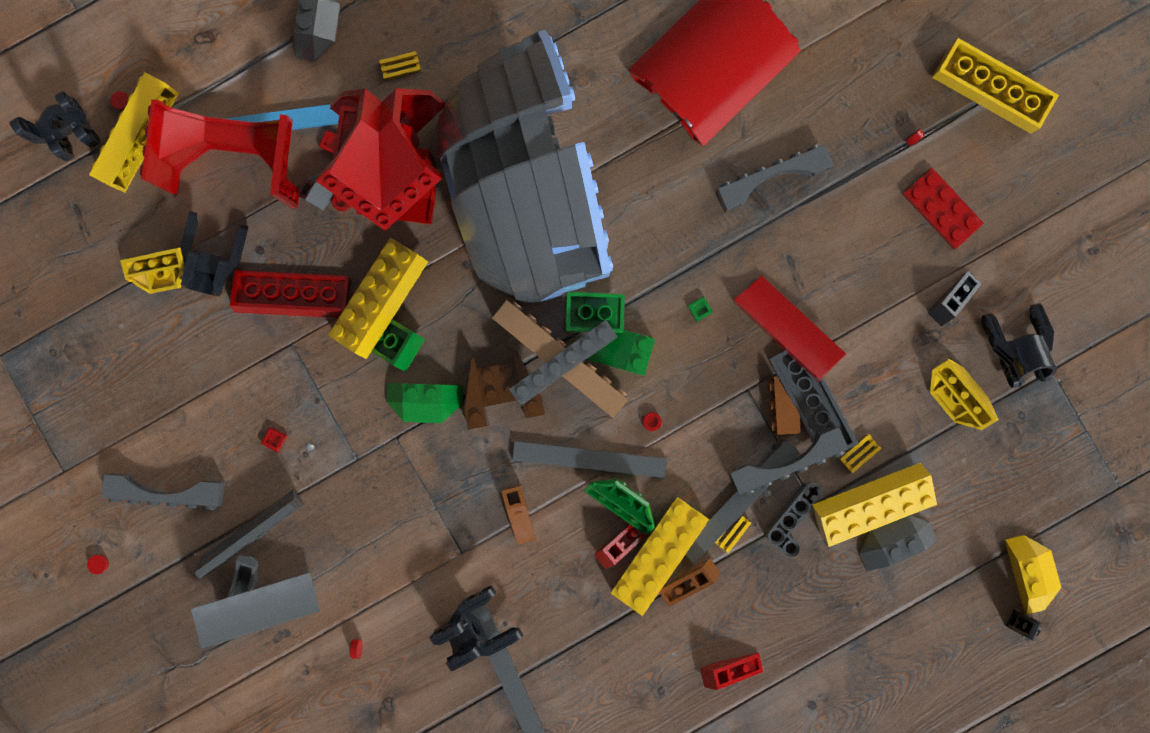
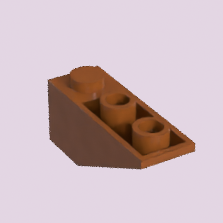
M777 376L771 377V381H768V391L772 392V400H769V409L773 411V419L770 420L771 431H774V434L777 435L800 433L799 413Z
M522 485L503 489L501 492L517 544L520 545L536 540Z

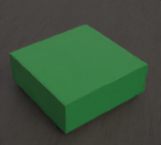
M704 296L687 305L696 322L713 313Z

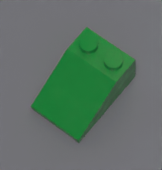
M566 292L563 332H590L606 320L615 333H624L625 294Z
M392 319L371 352L406 372L424 343L425 338Z
M624 330V333H615L617 335L615 340L589 357L590 361L645 376L655 339Z

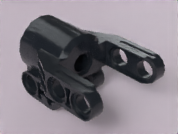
M61 91L55 95L59 104L48 106L43 110L39 117V122L34 124L22 117H16L9 123L19 137L34 144L47 143L50 151L57 158L68 162L74 158V155L69 147L71 145L62 140L64 137L74 132L76 137L89 147H94L101 143L95 131L91 129L90 123L86 119V114L78 100Z
M190 211L180 246L185 263L181 285L185 289L220 297L225 279L240 263L249 226L241 224L236 234L230 259L192 249L198 225V213Z
M1041 303L1030 306L1029 318L1036 334L1023 335L1012 341H1006L996 316L989 313L981 317L982 326L992 351L1000 358L1001 368L1011 388L1021 387L1025 383L1024 377L1031 372H1034L1036 378L1041 382L1050 381L1052 375L1057 371L1050 354L1053 349L1054 330Z
M492 585L463 599L451 619L434 629L433 634L429 637L433 645H442L447 641L450 642L452 655L447 657V662L445 663L450 671H454L472 662L479 656H491L517 642L523 636L519 627H512L488 640L480 621L470 613L488 603L496 594Z

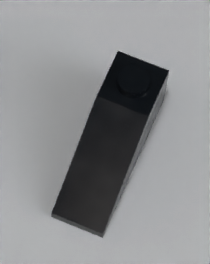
M967 271L933 305L928 314L940 326H943L959 314L981 286V283Z
M1013 609L1006 627L1033 641L1041 632L1042 622Z

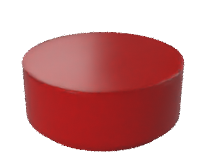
M124 91L115 92L111 96V105L115 109L123 111L128 104L130 95Z
M919 128L908 136L905 142L908 146H912L923 138L925 133Z
M336 195L332 197V206L337 211L345 212L350 209L351 206Z
M649 412L644 415L642 424L648 431H656L660 428L662 420L657 413Z
M101 554L92 556L87 562L89 572L95 575L104 573L109 567L107 557Z
M353 639L351 641L349 649L351 659H360L363 649L361 639Z

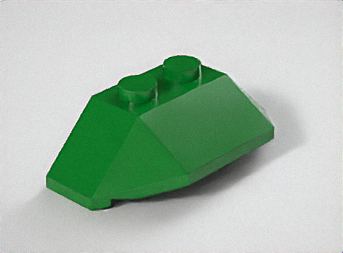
M387 383L386 402L403 422L443 423L463 405L464 386Z
M616 478L593 481L584 489L585 493L643 534L648 535L655 526L648 500L641 493L629 488L625 482Z

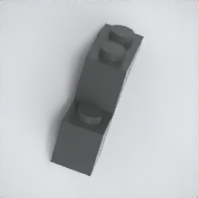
M239 554L236 560L233 582L227 598L254 590L259 580L258 560L251 556Z

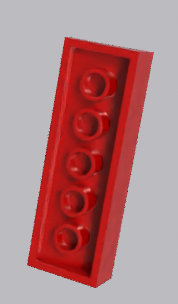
M235 270L229 306L235 313L339 318L349 303L351 279L349 276Z
M762 275L734 299L735 305L817 382L846 356V353Z

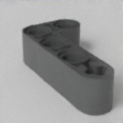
M805 482L765 531L766 539L788 557L793 558L800 553V545L789 535L813 507L812 505L821 497V486L814 482ZM809 487L813 488V490L815 491L814 494L810 493V491L808 490ZM802 495L806 496V498H808L809 501H807L805 498H802ZM801 500L804 505L798 511L795 508V504ZM791 516V523L784 525V517ZM775 530L779 531V537L776 540H772L771 533ZM793 543V551L786 552L787 544Z

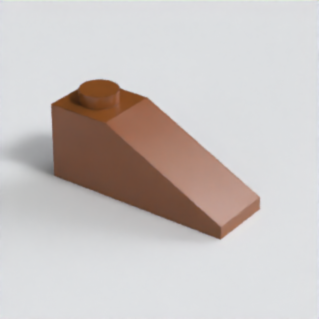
M711 558L664 586L659 593L670 607L714 584L721 573Z

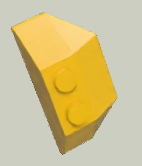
M181 248L120 260L125 280L133 282L137 287L149 294L177 289L182 286L181 280L185 264Z
M947 359L932 369L930 394L954 423L983 430L998 421L989 397L964 367Z
M1025 535L1005 539L1024 613L1027 615L1045 610L1061 589L1052 551Z

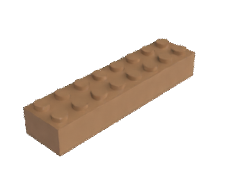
M506 300L492 317L493 320L545 363L567 347V344L560 338L556 340L552 338V332L544 325L540 328L536 324L538 321L531 314H523L521 312L523 310L522 307L515 301L510 303ZM581 362L562 376L612 418L628 401L625 398L627 394L619 387L615 390L610 385L612 381L606 376H598L595 373L597 369L589 362L586 365Z

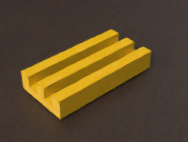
M416 51L379 60L384 80L421 71ZM414 58L413 60H409V61H405V62H401V63H397V64H394V65H390V66H386V67H385V65H389V64H392V63H396V62H400V61H404V60H408V59ZM416 64V67L387 74V71Z
M867 434L858 442V445L850 448L839 460L851 473H854L882 448L876 444L877 442L871 438L870 434ZM866 441L870 442L848 462L845 460ZM871 447H874V449H872L867 455H865V456H864L860 461H858L853 467L850 466V465L853 464L858 458H860L864 453H866Z
M742 515L724 540L720 542L719 538L715 542L727 553L731 551L751 524ZM744 521L745 524L743 525V527L740 529V531L737 533L734 539L730 542V544L726 547L725 544L729 541V539L732 537V535Z

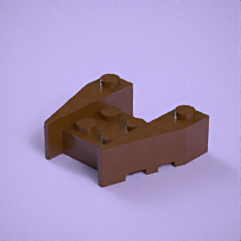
M512 351L514 362L478 369L477 360L475 358L471 359L465 404L468 430L489 426L486 406L517 401L509 389L530 375L517 351ZM540 393L523 405L525 418L545 415Z

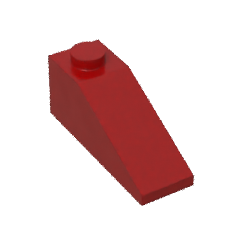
M628 524L599 548L594 555L603 567L607 569L616 565L646 535L631 524Z
M753 653L712 663L700 668L704 687L719 690L763 672L760 654Z

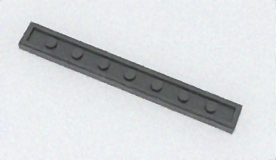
M785 440L760 467H773L789 463L800 452ZM759 486L754 489L755 492L746 496L743 494L739 495L738 491H736L708 521L685 556L695 564L768 487L762 488Z
M520 441L514 442L512 459L515 461L665 478L667 463L666 458Z
M487 604L470 612L480 621L488 640L500 634ZM507 647L488 656L523 733H546Z

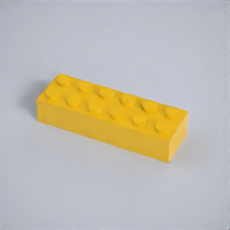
M959 38L949 46L932 76L933 79L1030 134L1041 128L1059 96Z
M144 72L143 76L137 81L134 93L129 96L127 106L119 114L116 126L111 129L108 141L100 149V155L97 161L92 164L89 175L126 193L144 159L142 151L143 146L146 145L145 128L149 122L148 107L151 105V99L160 100L172 108L179 93L165 82Z
M390 237L328 335L353 353L367 359L428 261Z
M920 462L815 503L812 506L819 532L828 547L935 506L937 502L932 476Z
M676 497L612 589L611 594L643 616L708 523L709 518L679 497Z

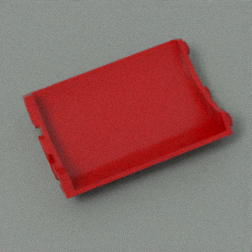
M699 0L628 71L638 85L651 94L654 92L661 97L660 102L671 113L675 111L682 119L679 123L684 127L692 140L704 147L801 50L798 46V39L789 32L779 17L772 11V6L767 1Z

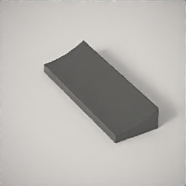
M785 351L771 357L770 361L797 409L812 441L815 440L818 433L837 426L842 432L848 449L858 445V439L825 377L817 382Z
M294 490L283 496L203 555L200 567L195 572L197 577L200 579L213 573L304 505L302 500Z
M310 573L191 609L201 649L320 611Z

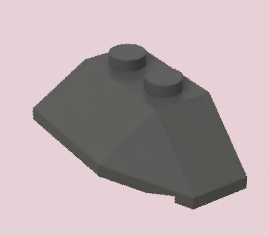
M299 0L294 29L296 58L316 61L320 55L335 43L341 8L337 0Z
M909 515L869 531L859 551V555L866 571L892 566L926 551L937 541V538L929 522Z

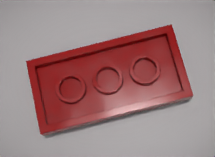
M930 168L902 194L953 250L957 249L984 224L933 168Z

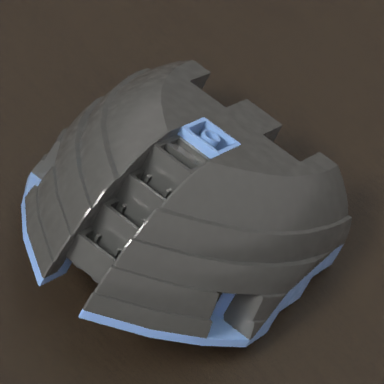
M546 30L538 31L523 38L521 42L498 49V53L487 58L477 66V72L459 81L456 91L451 95L443 108L435 129L439 159L443 165L452 199L453 211L478 278L496 291L515 298L517 303L524 304L541 303L563 297V293L583 288L587 282L609 277L610 271H613L611 257L607 254L609 239L601 223L604 215L602 207L598 205L596 193H599L596 180L592 179L590 167L593 166L591 155L586 152L584 142L560 148L558 139H553L552 135H555V128L552 116L547 117V115L572 109V101L575 100L573 88L568 86L570 85L566 71L563 72L564 66L561 56L558 57L559 53L556 42L553 43L552 37L548 35Z

